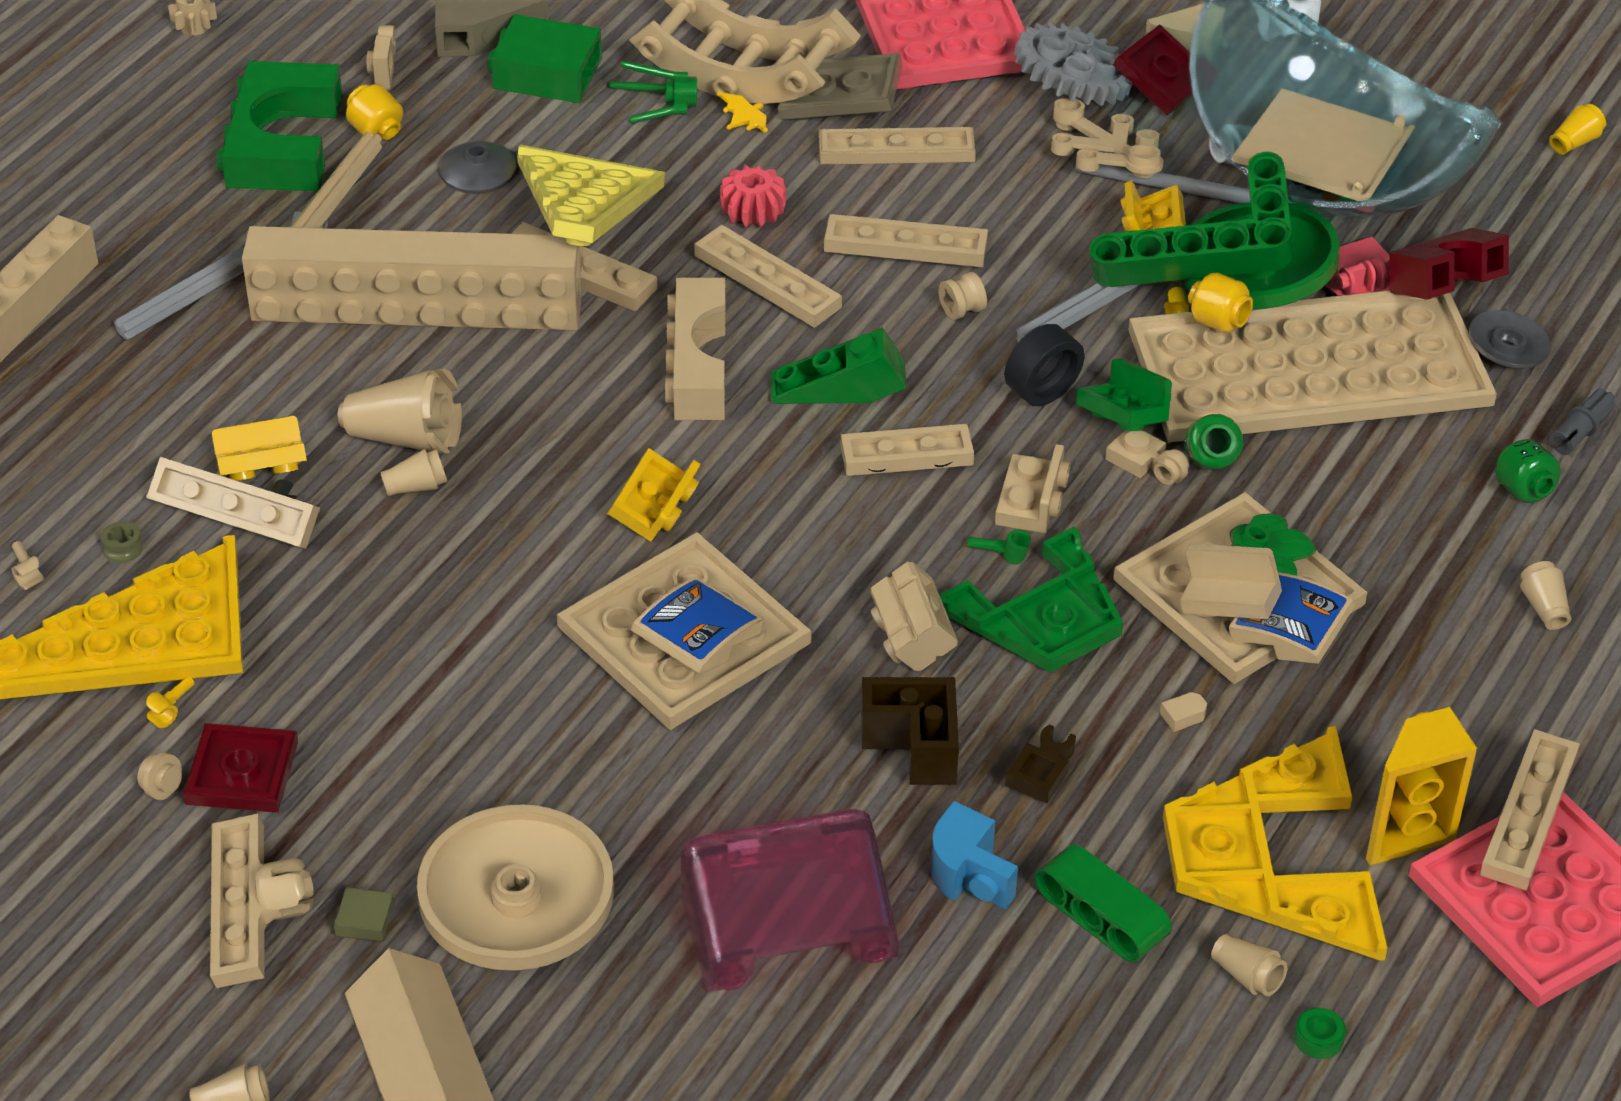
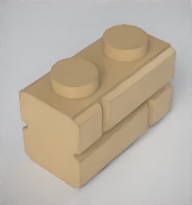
M907 561L893 571L891 577L883 578L870 588V593L875 603V607L871 609V614L878 626L886 631L888 639L883 642V645L889 656L896 663L904 662L914 671H922L936 661V656H943L958 646L957 637L932 577L914 562Z

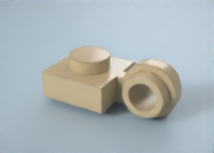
M1125 430L1106 449L1105 460L1139 478L1151 469L1154 471L1157 479L1166 485H1171L1174 482L1180 483L1187 476L1189 461L1185 454L1176 449L1165 451V442L1142 430Z

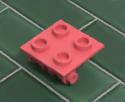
M1373 237L1339 247V266L1334 276L1325 285L1334 296L1390 291L1389 254Z

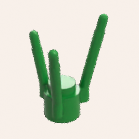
M622 61V68L670 80H665V84L611 81L608 84L611 89L665 92V103L673 104V106L630 116V123L652 120L673 114H687V107H696L697 77L688 76V72H674L640 63Z

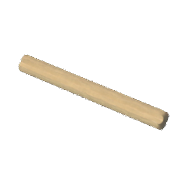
M368 131L361 136L290 227L320 228L382 149L380 144L382 137L379 134L373 135Z

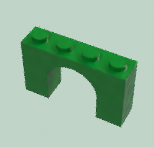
M248 61L244 76L238 77V99L231 102V124H225L224 148H219L217 152V169L219 172H224L226 188L318 192L325 170L322 136L273 134L262 130V128L273 121L288 117L337 118L343 96L339 64Z

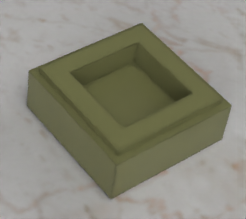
M346 887L334 923L335 936L383 942L395 904L393 893Z

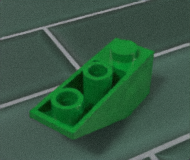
M883 327L867 334H861L852 340L829 349H823L814 355L794 363L785 364L771 371V396L774 404L871 403L907 389L905 360Z

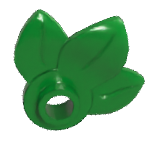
M1276 514L1256 515L1249 524L1236 526L1231 534V546L1269 548L1273 551L1277 571L1297 576V569L1293 561L1308 558L1316 552L1315 545L1306 534L1296 529H1288L1287 520Z

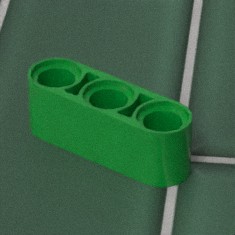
M1069 845L1035 873V884L1039 892L1049 903L1128 962L1134 963L1140 960L1172 931L1170 918L1159 904L1079 845Z

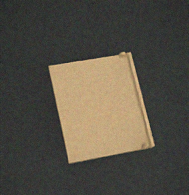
M1282 88L1236 150L1232 161L1248 166L1251 157L1257 153L1264 151L1273 152L1283 159L1287 179L1356 201L1365 202L1372 197L1416 126L1410 124L1406 127V117L1403 114L1398 115L1395 123Z

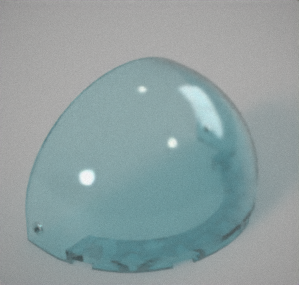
M1206 0L1195 25L1190 47L1189 67L1193 97L1199 115L1215 144L1230 162L1246 176H1248V166L1233 162V155L1282 88L1395 123L1398 115L1403 114L1406 117V127L1410 124L1416 126L1406 142L1405 149L1398 154L1369 200L1357 202L1324 201L1322 193L1317 192V189L1306 190L1304 185L1297 186L1293 183V180L1286 178L1288 202L1326 214L1349 217L1380 216L1419 206L1439 196L1457 183L1478 161L1501 125L1500 118L1491 108L1484 106L1481 111L1467 102L1462 104L1459 101L1440 96L1329 33L1328 29L1306 14L1289 8L1290 4L1286 0Z

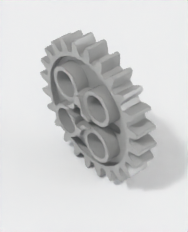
M1047 22L1046 27L1036 23L1034 28L1028 26L1025 32L1020 34L1014 51V55L1017 56L1016 64L1023 65L1021 72L1032 74L1030 77L1031 81H1041L1043 83L1042 89H1055V94L1058 97L1065 94L1073 102L1076 98H1081L1086 105H1089L1091 100H1094L1100 106H1103L1105 101L1113 105L1116 100L1123 101L1125 95H1129L1133 85L1112 65L1120 55L1117 54L1119 47L1107 46V39L1097 40L1094 38L1093 32L1085 34L1081 32L1079 27L1069 30L1063 23L1057 28L1052 23Z

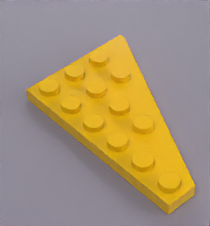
M235 535L222 537L223 544L200 555L192 551L181 556L174 563L161 565L133 578V586L109 597L103 592L92 597L85 604L75 605L42 620V628L16 639L12 634L1 639L0 699L183 680L188 677L201 678L243 673L238 560Z

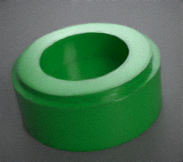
M1311 1008L1300 1014L1296 1021L1294 1041L1304 1054L1317 1059H1327L1337 1055L1343 1048L1346 1025L1337 1013L1326 1008Z

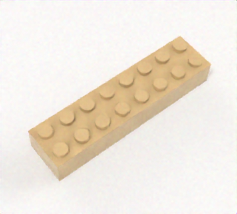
M249 226L242 263L251 321L578 330L582 299L579 246L568 244L566 238L535 234Z

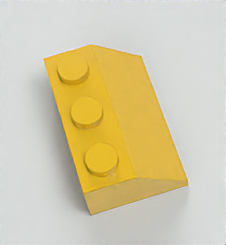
M1450 707L1432 712H1421L1405 720L1384 767L1366 854V861L1370 866L1448 844L1456 840L1477 747Z

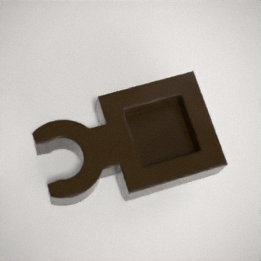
M1049 724L1044 727L1040 735V746L1036 747L1029 743L1025 745L1006 773L1005 786L1048 803L1068 773V759L1075 752L1076 735L1070 734L1065 742L1055 743L1052 741L1054 726Z

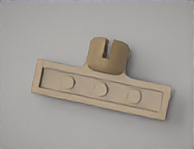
M259 814L212 823L210 978L216 988L265 978L264 931L266 925L273 920L279 921L306 915L313 908L314 898L308 899L313 896L312 879L309 872L303 870L305 866L303 860L288 858L264 864V824Z

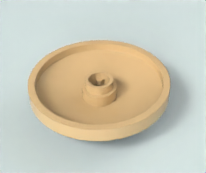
M506 805L489 808L456 822L445 830L430 846L422 860L417 877L419 910L431 936L440 946L457 958L473 965L494 970L534 969L558 962L572 955L585 946L599 932L610 913L613 903L614 877L612 862L599 837L581 821L566 813L536 805Z

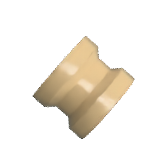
M974 272L963 274L958 281L949 279L941 282L939 285L941 305L947 316L952 320L964 317L967 311L976 313L985 310L987 306L984 285Z

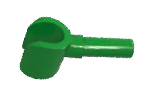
M1013 530L1007 535L1006 541L969 537L967 546L969 548L1002 553L1003 558L1008 563L1019 564L1025 559L1031 536L1023 530Z

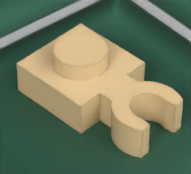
M379 25L374 51L367 52L368 74H374L375 85H382L385 89H391L394 71L393 57L396 52L394 25Z

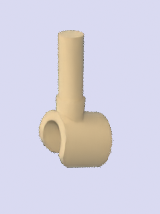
M14 542L12 549L20 563L12 567L11 570L17 584L25 591L42 582L44 576L38 570V558L36 556L30 557L22 542Z

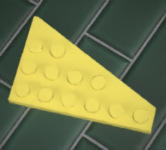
M518 146L517 163L552 235L566 238V242L571 245L589 246L591 243H594L664 187L665 172L531 146Z

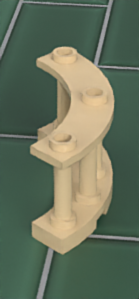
M664 0L673 9L664 21L659 25L655 20H652L635 33L629 41L644 57L650 59L661 69L674 72H688V76H696L697 89L714 96H717L716 93L721 91L723 93L741 95L749 103L766 104L794 100L822 87L825 84V80L815 70L824 58L842 52L854 45L861 35L836 8L816 18L798 21L796 25L785 26L780 25L779 21L764 19L751 14L748 18L731 12L729 10L730 5L722 0ZM684 19L707 35L695 51L671 36ZM719 44H724L743 52L733 65L709 58ZM758 57L777 61L775 65L751 67Z

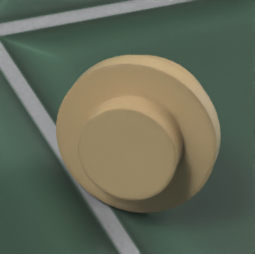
M169 753L148 756L142 762L138 771L139 786L149 797L156 800L168 798L179 787L182 779L181 763L176 756Z

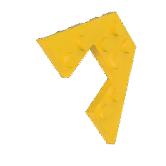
M1336 726L1328 727L1325 735L1300 747L1292 744L1286 747L1279 756H1267L1240 769L1239 776L1218 786L1215 782H1212L1198 789L1197 793L1192 796L1181 797L1164 805L1163 822L1175 889L1178 893L1380 961H1385L1388 948L1370 871L1296 875L1273 874L1261 813L1345 810L1351 807L1352 793Z

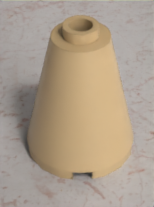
M445 368L421 372L348 394L344 402L339 405L338 421L340 426L345 428L347 434L352 437L417 450L426 449L427 452L437 449L438 454L450 453L448 447H456L461 431V403H453L451 390H458V386L452 373Z

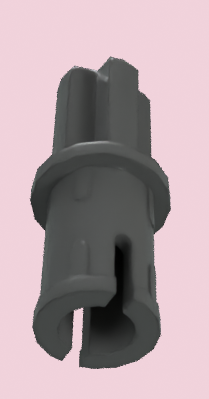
M1602 388L1597 389L1581 406L1573 407L1568 412V419L1549 436L1551 446L1555 445L1561 438L1564 439L1554 450L1562 455H1569L1585 436L1593 435L1598 430V423L1615 407L1613 401L1615 396L1613 393L1606 392Z

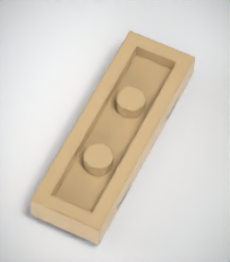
M967 424L841 434L840 447L846 476L971 466L974 464V450Z

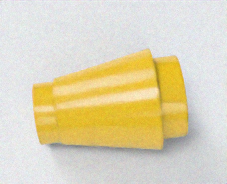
M1593 104L1576 106L1554 134L1550 136V146L1556 153L1565 155L1567 152L1599 138L1606 127L1604 114Z

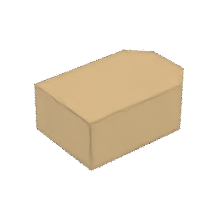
M1190 692L1162 702L1160 715L1172 731L1176 732L1203 722L1206 716L1207 702L1200 694Z

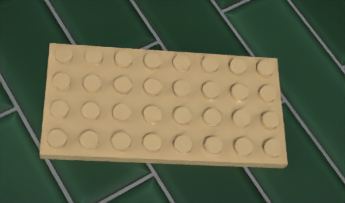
M1390 291L1299 300L1274 308L1252 309L1249 319L1242 327L1235 328L1233 331L1226 333L1198 323L1193 318L1192 312L1129 319L1128 331L1141 367L1166 377L1172 382L1169 421L1161 422L1168 442L1184 441L1188 427L1195 420L1209 414H1222L1230 417L1239 425L1242 434L1490 407L1494 406L1497 393L1476 348L1470 340L1469 332L1450 293L1428 300Z

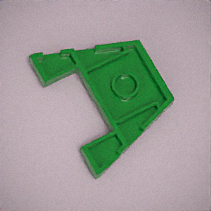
M1075 527L1044 541L1042 544V555L1062 575L999 607H995L969 580L939 594L950 619L1050 673L1122 636L1123 630L1122 619L1104 583L1099 582L1094 571V562L1090 554L1085 553L1081 545L1082 537Z

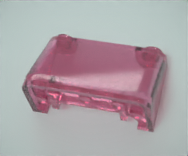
M858 809L843 810L704 835L691 840L682 849V903L706 992L735 990L743 986L754 973L755 959L849 942L853 957L868 963H879L889 958L898 957L899 939L878 843L870 816L865 811Z

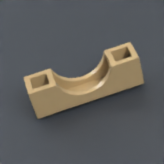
M676 278V294H668V319H675V322H667V346H674V349H666V375H674V378H665V402L674 403V420H725V361L711 357L699 349L708 341L725 336V278Z

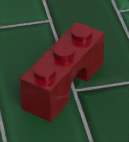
M1469 228L1389 252L1390 292L1428 300L1454 292L1455 280H1471L1482 283L1508 275L1509 235Z

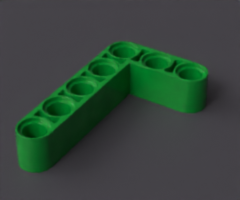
M1264 151L1257 153L1249 160L1247 169L1252 219L1099 235L1092 241L1089 249L1094 280L1105 287L1198 279L1204 278L1210 273H1221L1229 276L1270 272L1285 268L1291 262L1293 253L1283 159L1276 153Z

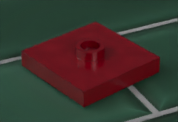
M1160 24L1120 54L1112 64L1167 116L1207 85L1214 76L1206 66Z
M205 723L183 793L185 805L279 813L298 744L297 731Z

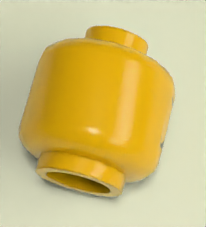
M364 84L356 88L348 97L346 102V118L361 135L369 131L373 135L379 134L384 140H389L400 131L403 107L382 85Z
M1210 273L1202 281L1195 282L1188 296V301L1192 304L1191 312L1193 318L1200 324L1224 333L1242 327L1249 319L1253 308V299L1250 297L1248 287L1243 282L1221 273Z

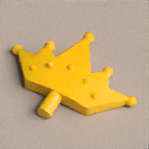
M721 91L716 93L717 96H720L727 103V107L723 109V112L733 113L731 123L726 126L727 130L748 124L746 127L747 131L758 128L763 133L768 132V128H766V114L759 111L764 107L763 104L757 103L752 106L741 95L723 93Z

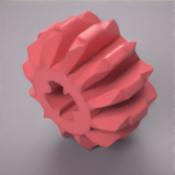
M761 164L756 168H749L747 165H744L741 171L736 169L730 170L729 177L723 178L722 185L720 186V206L723 214L730 217L731 223L743 222L745 228L750 224H757L762 228L765 221L776 223L777 216L783 214L786 207L784 178L777 176L775 169L763 170Z

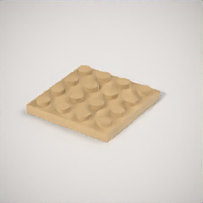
M1246 492L1116 566L1113 578L1115 582L1233 684L1277 659L1274 646L1233 641L1229 626L1235 617L1183 614L1180 598L1192 578L1185 553L1189 544L1231 546V534L1236 526L1249 524L1256 515L1270 513ZM1317 550L1314 555L1308 558L1293 561L1296 565L1297 576L1324 584L1352 598L1355 603L1352 612L1365 605L1367 591Z
M698 532L557 614L558 627L669 730L682 724L811 644V630ZM695 576L764 618L759 635L732 646L728 662L701 674L631 631L633 622L649 606L674 587Z

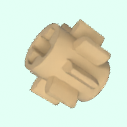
M176 0V4L168 5L170 21L175 22L176 30L181 29L187 35L195 36L205 33L211 28L210 20L217 19L216 6L211 0Z

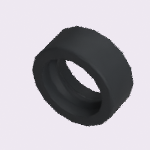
M1057 324L1039 326L1025 335L1012 350L1004 371L1006 384L1031 406H1045L1064 395L1075 383L1083 367L1085 359L1084 348ZM1048 359H1050L1047 365L1039 372L1040 368L1045 364V362Z

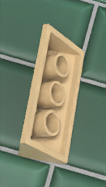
M388 948L345 992L348 1007L383 1101H494L441 965Z

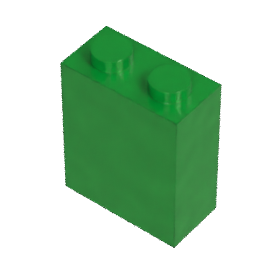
M514 14L508 27L502 29L497 48L491 50L488 56L487 71L492 73L493 89L580 104L602 60L601 28Z

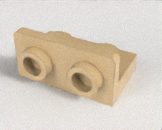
M1055 445L1051 460L1012 454L996 509L995 525L1046 534L1050 517L1058 518L1062 492L1058 491V487L1066 488L1068 483L1070 462L1063 461L1064 445Z

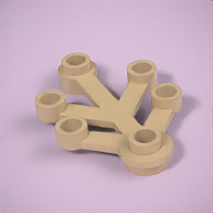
M1061 98L1054 102L1053 120L1056 122V126L1066 131L1077 129L1088 136H1073L1068 133H1057L1052 136L1051 151L1056 155L1069 156L1074 153V148L1081 149L1077 152L1076 167L1079 170L1093 172L1099 169V164L1126 167L1136 177L1148 178L1163 169L1164 161L1158 149V132L1150 129L1139 130L1136 133L1135 145L1131 147L1127 144L1128 136L1133 133L1134 118L1127 114L1113 115L1110 125V132L1112 134L1084 118L1085 104L1082 101L1076 99L1073 102L1069 98Z

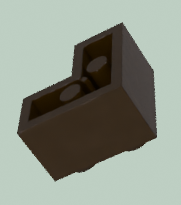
M862 677V749H908L910 785H957L959 739L955 677Z

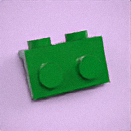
M1121 358L1113 359L1111 361L1110 382L1077 388L1076 404L1092 411L1094 417L1110 419L1119 423V428L1123 430L1140 431L1144 429V425L1169 421L1172 382L1166 377Z

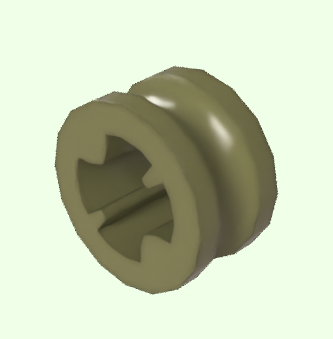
M116 522L103 529L101 533L103 554L109 561L127 563L136 559L141 554L143 546L140 540V529L137 525L131 522Z

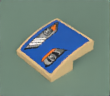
M1278 572L1282 592L1268 620L1235 617L1229 626L1232 640L1273 645L1279 660L1319 664L1354 609V600L1324 584Z
M695 576L674 587L649 606L633 622L631 631L701 674L728 662L732 646L759 635L764 618Z

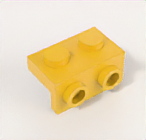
M1132 180L1124 183L1125 197L1121 198L1120 201L1125 214L1122 217L1125 232L1186 226L1184 200L1178 184L1140 198Z
M293 415L212 430L218 472L220 476L229 474V479L238 481L256 477L254 470L272 467L273 474L298 470L297 462L307 461L304 443L300 437L298 420Z
M648 448L607 514L651 542L661 528L669 532L680 516L682 510L676 507L679 500L686 503L695 491L699 481L693 477L701 464L693 459L688 468L683 471Z

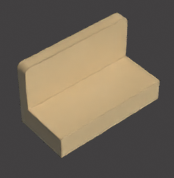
M1205 544L1188 545L1185 553L1192 578L1180 598L1183 614L1268 620L1282 592L1271 549Z

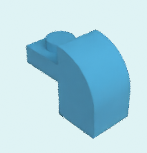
M953 801L942 815L933 831L931 857L933 881L940 892L954 902L965 889L982 901L991 902L1007 909L1016 897L1018 866L992 854L995 820L956 801Z

